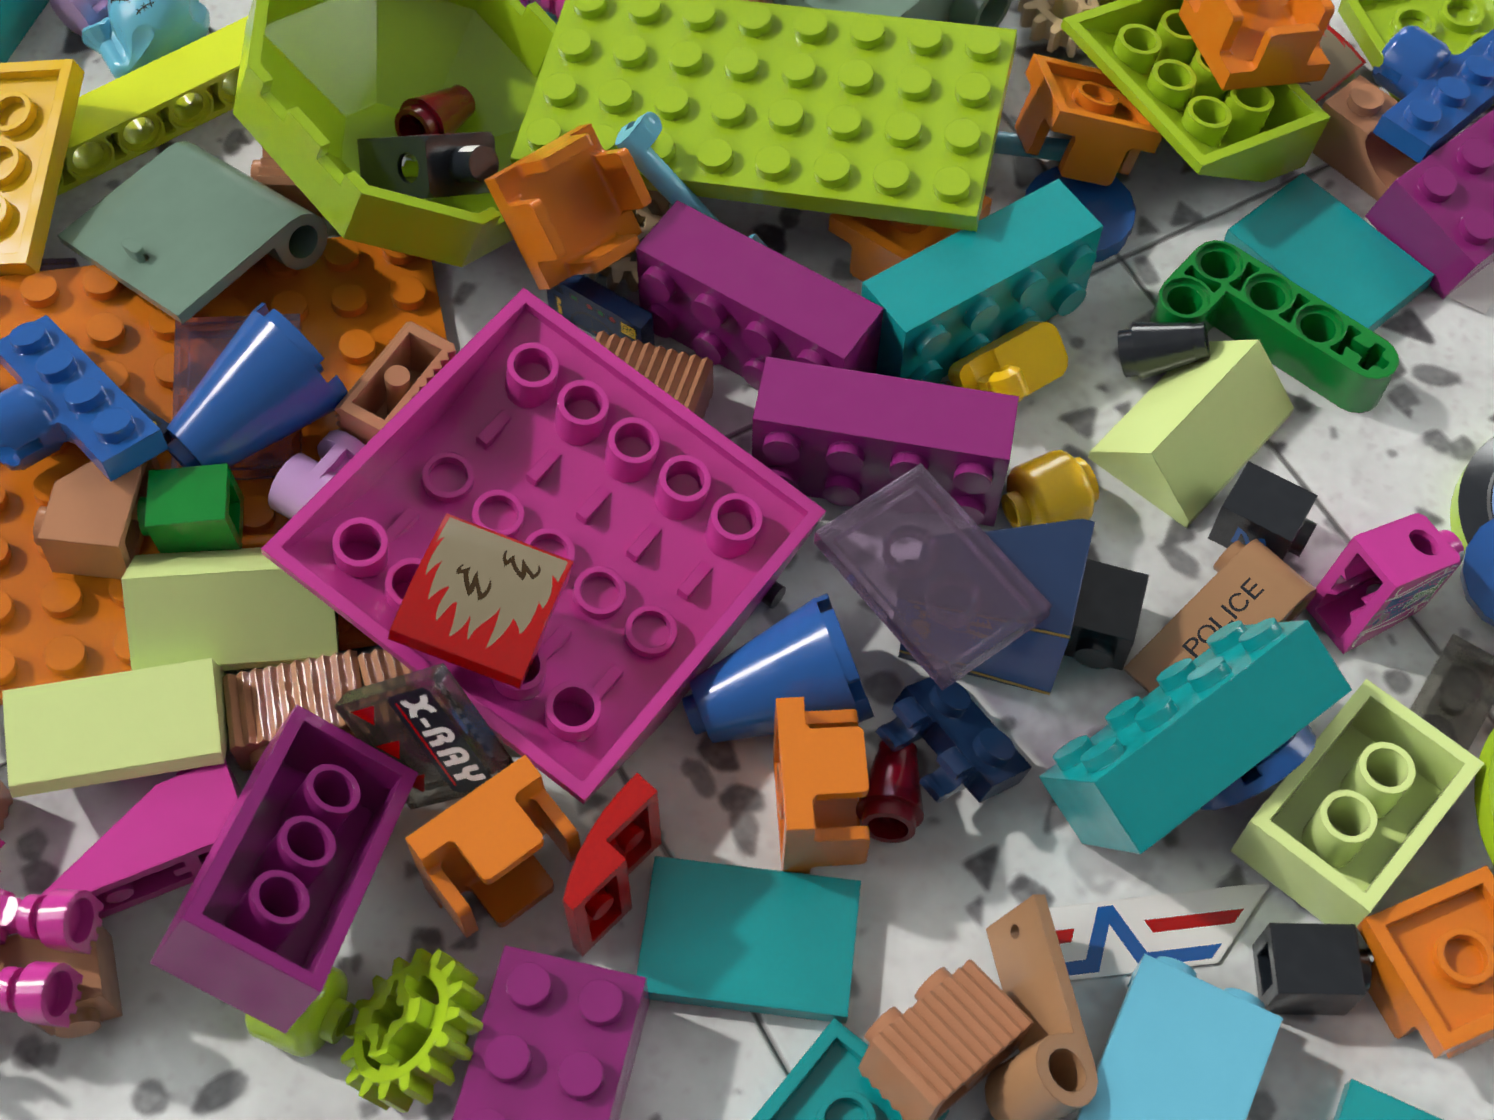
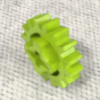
M423 948L416 949L411 963L401 957L394 959L392 975L387 980L379 975L372 979L375 993L370 1000H357L354 1007L359 1013L355 1024L346 1027L343 1035L354 1041L353 1046L340 1056L341 1063L352 1069L345 1079L347 1085L358 1090V1096L386 1111L389 1107H392L401 1113L409 1111L413 1099L425 1105L430 1104L433 1100L434 1085L438 1081L451 1086L455 1082L454 1072L451 1067L457 1059L462 1061L471 1059L473 1052L466 1046L469 1035L481 1031L484 1024L472 1016V1012L485 1002V995L474 989L479 980L475 973L439 949L433 955Z

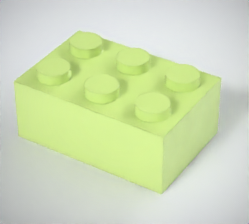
M1366 679L1316 739L1315 748L1305 761L1284 778L1252 817L1230 851L1324 924H1355L1357 928L1481 769L1484 762Z

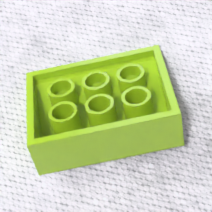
M1117 0L1063 18L1060 27L1198 175L1264 183L1302 168L1306 165L1330 119V116L1297 83L1222 91L1178 15L1184 0Z

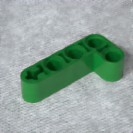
M1213 240L1204 242L1170 275L1159 290L1149 321L1192 322L1193 324L1205 322L1207 333L1215 327L1233 340L1259 339L1272 365L1348 412L1363 413L1375 408L1399 365V355L1394 346L1386 339L1235 245L1225 241Z

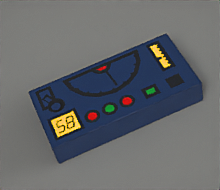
M584 274L571 276L555 287L546 289L548 306L589 334L596 337L598 332L604 330L608 335L615 333L620 338L627 336L631 341L638 339L643 344L650 342L655 346L653 314Z

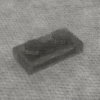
M1452 634L1408 709L1468 751L1494 704V656L1463 638Z

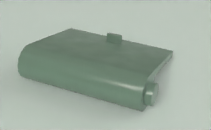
M185 141L176 142L167 147L59 233L57 237L63 245L181 324H184L266 254L295 270L311 266L324 252L327 245L328 231L325 222L318 215L199 146Z

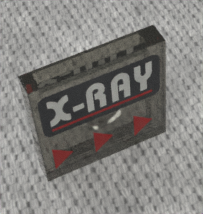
M444 663L347 691L334 706L359 740L418 772L405 802L410 810L463 798L514 762Z

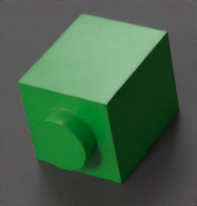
M228 463L150 470L148 472L147 497L139 498L137 517L143 536L151 537L160 553L240 550L242 548L244 496Z

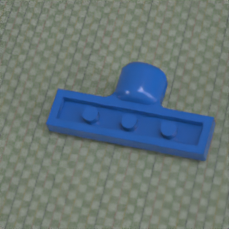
M1407 25L1385 45L1382 51L1384 56L1383 64L1379 67L1374 66L1372 70V77L1375 83L1401 99V101L1381 116L1373 133L1419 163L1442 147L1494 104V29L1463 53L1452 55L1445 43L1418 26Z
M47 315L36 321L26 322L17 326L9 335L0 339V363L19 383L0 392V462L11 471L25 470L60 450L64 442H71L76 444L112 482L169 449L161 429Z

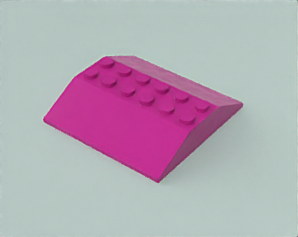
M523 287L261 548V551L266 558L520 756L526 755L538 770L584 805L664 722L691 689L690 681L707 670L737 634L819 524L826 510ZM446 513L574 561L569 580L549 619L542 643L520 689L388 639L389 630L405 593Z

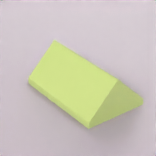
M1259 339L1209 341L1210 358L1198 359L1196 362L1168 371L1090 451L1088 458L1187 528L1288 419L1294 410V406Z
M262 547L241 548L240 550L135 555L121 578L131 670L213 658L223 671L266 668L268 665L277 667L281 663L291 664L295 660L304 662L307 658L317 659L321 655L331 656L335 652L339 653L338 613L262 554Z
M213 658L3 690L2 700L8 787L12 798L224 764L229 736L223 677L226 673Z

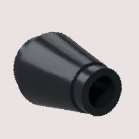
M1132 322L1130 329L1118 331V351L1125 377L1139 376L1140 380L1143 381L1196 362L1198 359L1210 358L1209 338L1205 322L1194 324L1192 322Z

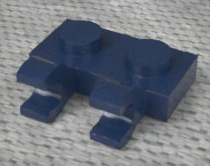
M947 671L906 686L893 703L894 706L891 709L897 717L891 722L879 726L875 731L892 752L902 750L911 743L923 738L938 755L936 761L940 767L934 772L925 775L919 781L936 803L948 799L965 788L981 803L1019 784L1032 768L1014 747L1011 739L990 721L970 698L967 690L955 682Z

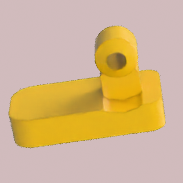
M1030 321L954 362L948 370V377L952 386L1019 396V403L1024 397L1061 377L1068 366V355L1055 325L1049 322Z

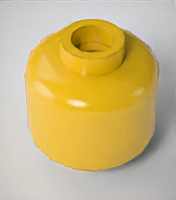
M1055 450L1015 466L1007 477V494L1002 496L1001 503L1004 514L1013 528L1075 519L1089 520L1093 515L1094 503L1098 501L1100 491L1095 474L1081 457L1074 458L1063 450Z

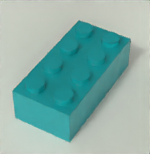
M1057 179L979 220L977 232L960 230L865 280L862 283L861 296L884 308L876 374L939 384L942 378L948 375V370L954 362L1030 321L1045 322L1057 314L1060 316L1070 314L1082 304L1086 297V289L1092 266L1097 257L1096 252L1103 225Z
M1268 618L1257 624L1244 625L1241 620L1223 626L1207 639L1206 642L1210 648L1193 661L1191 658L1180 660L1162 671L1156 678L1160 686L1141 699L1139 696L1132 697L1110 710L1105 716L1108 725L1089 738L1087 735L1077 737L1058 749L1053 755L1056 764L1041 774L1039 778L1081 843L1142 854L1351 692L1352 688L1308 620L1277 622L1276 618Z

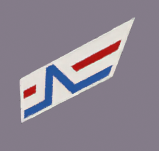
M1263 882L1050 907L1049 910L1070 981L1132 974L1144 954L1153 958L1160 956L1171 957L1184 962L1190 967L1219 963L1272 883Z

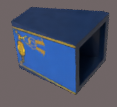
M1075 519L924 539L918 564L905 561L896 596L898 601L891 626V631L902 633L898 657L1050 695L1071 635L1095 522L1086 519Z

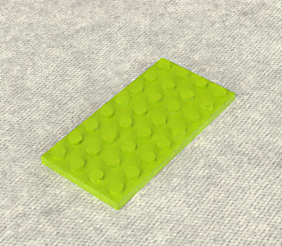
M565 0L555 28V35L552 36L511 153L510 161L513 164L574 128L590 123L604 150L619 149L615 145V141L621 128L631 121H636L638 117L646 112H653L662 123V131L650 147L698 197L977 232L1016 50L1017 29L744 0ZM639 171L647 190L658 191Z

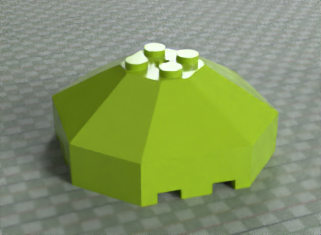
M253 0L245 27L233 114L344 239L457 267H464L514 240L491 193L420 199L370 186L360 174L357 139L396 137L395 116L404 101L450 88L454 85H461L472 94L475 100V112L472 116L468 117L455 133L491 131L495 137V149L499 160L498 172L511 165L510 156L552 36L555 35L557 24L536 1L528 4L525 8L519 0ZM404 156L411 159L406 160L402 166L404 177H418L419 166L414 156Z

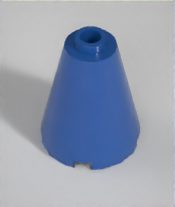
M261 303L250 313L166 427L167 432L173 438L168 444L169 449L167 451L182 467L228 463L229 467L332 413L348 391L337 375L328 383L320 374L324 371L320 364L324 360L323 356L280 312L274 308L269 312L266 303Z
M828 593L813 598L690 681L692 694L682 698L686 715L695 735L707 731L712 743L774 735L776 698L804 697L805 711L855 709L858 713V723L875 717Z

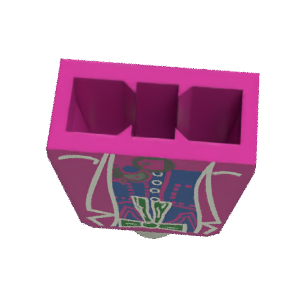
M1419 513L1360 533L1351 539L1317 585V592L1306 609L1344 654L1424 608L1463 561V544L1453 532L1448 530L1438 531L1426 516ZM1382 584L1377 591L1366 594L1369 586Z

